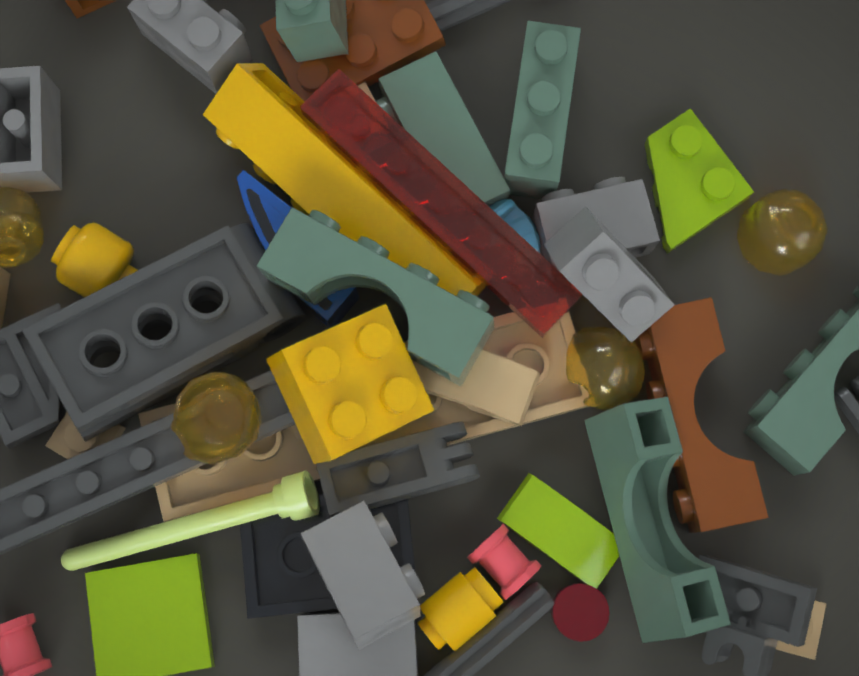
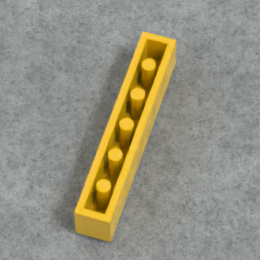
M237 63L202 115L217 128L216 134L224 143L235 149H240L254 162L253 168L261 178L269 183L278 185L292 198V206L298 211L309 216L312 210H317L329 216L341 226L339 233L355 242L359 240L360 236L377 242L390 252L387 259L407 269L409 263H414L427 269L439 278L437 286L456 296L459 290H464L478 296L494 276L264 63Z

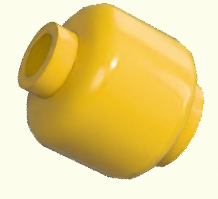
M95 222L88 223L82 228L73 225L63 237L51 258V262L57 265V280L84 298L138 271L130 265L134 256L133 246L128 241Z

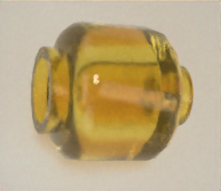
M0 187V267H18L30 262L39 254L42 248L44 231L41 212L33 197L23 190L12 187Z

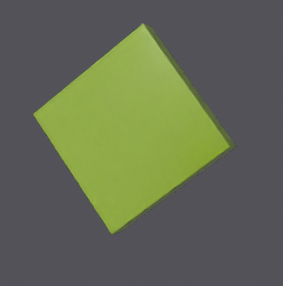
M195 553L85 573L96 676H166L215 667L200 554Z

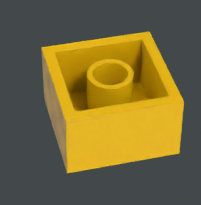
M386 304L286 347L266 359L314 464L332 461L434 411Z

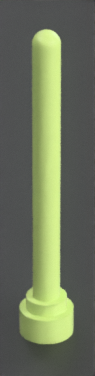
M306 470L287 475L282 478L280 484L273 486L272 492L67 549L61 556V564L65 569L74 571L279 514L281 518L290 517L293 521L316 516L320 511L317 488L311 474Z

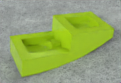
M528 473L497 517L500 522L536 549L549 556L584 584L591 585L596 589L619 557L614 533L530 473Z

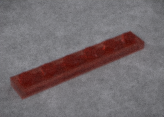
M340 69L300 106L304 117L542 338L581 299L583 294L561 272Z

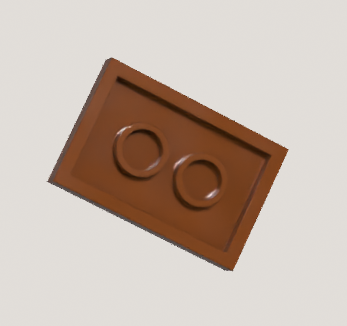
M346 0L349 54L296 62L276 30V16L259 25L290 88L317 113H320L319 104L364 82L369 87L378 82L379 78L446 46L444 36L424 0Z

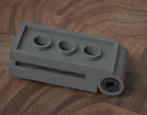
M242 223L231 228L227 225L21 329L85 442L257 350L258 343H267L283 336L297 327L306 318V314L294 294L269 281L258 269L257 264L266 250L262 246L251 223ZM203 301H212L220 306L212 313H200L193 309L198 303ZM155 326H164L171 330L166 337L160 340H149L144 337L145 333ZM115 352L120 354L118 360L109 367L98 368L93 366L95 359L102 353Z

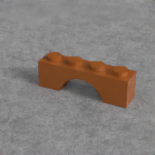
M712 297L674 305L634 340V345L640 361L647 360L652 381L646 383L647 398L650 400L668 397L683 453L672 467L674 468L679 490H674L672 494L677 518L681 524H688L689 533L705 532L769 518L754 461L733 457L717 448L703 433L695 414L694 394L697 382L709 363L726 351Z

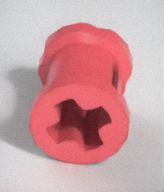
M502 524L471 552L467 558L472 564L480 563L501 587L499 594L506 600L530 580L542 565L537 560L529 561L507 536L509 529Z
M34 613L0 624V664L4 673L3 676H34L53 667L50 659L43 658L32 628L36 623Z

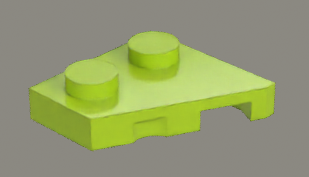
M691 108L648 136L644 144L648 167L652 170L654 178L652 190L655 206L659 207L664 234L661 238L662 246L667 254L743 203L754 193L753 189Z

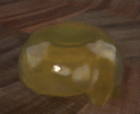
M780 189L759 198L745 210L739 221L737 240L743 256L759 271L775 275H787L808 264L822 251L828 226L821 208L807 194L794 189Z
M606 327L582 328L573 334L566 352V375L571 383L584 387L589 393V397L584 399L583 404L605 412L621 404L635 401L640 393L645 374L642 354L635 340L631 343L618 329Z
M210 372L192 379L178 395L171 429L185 448L183 454L186 457L209 464L221 463L241 456L256 441L262 425L260 404L252 389L239 376L224 372Z

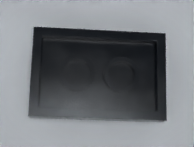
M318 495L320 511L316 516L293 521L290 517L281 518L279 514L240 524L247 619L338 609L301 536L302 532L330 518L324 495ZM408 499L370 509L373 517L382 512L391 526L398 544L390 547V550L398 565L402 567L410 563L416 573Z

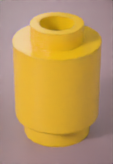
M474 567L465 575L461 572L456 574L420 605V610L425 617L417 622V624L438 650L445 644H448L456 651L496 617L493 611L504 602L482 574Z

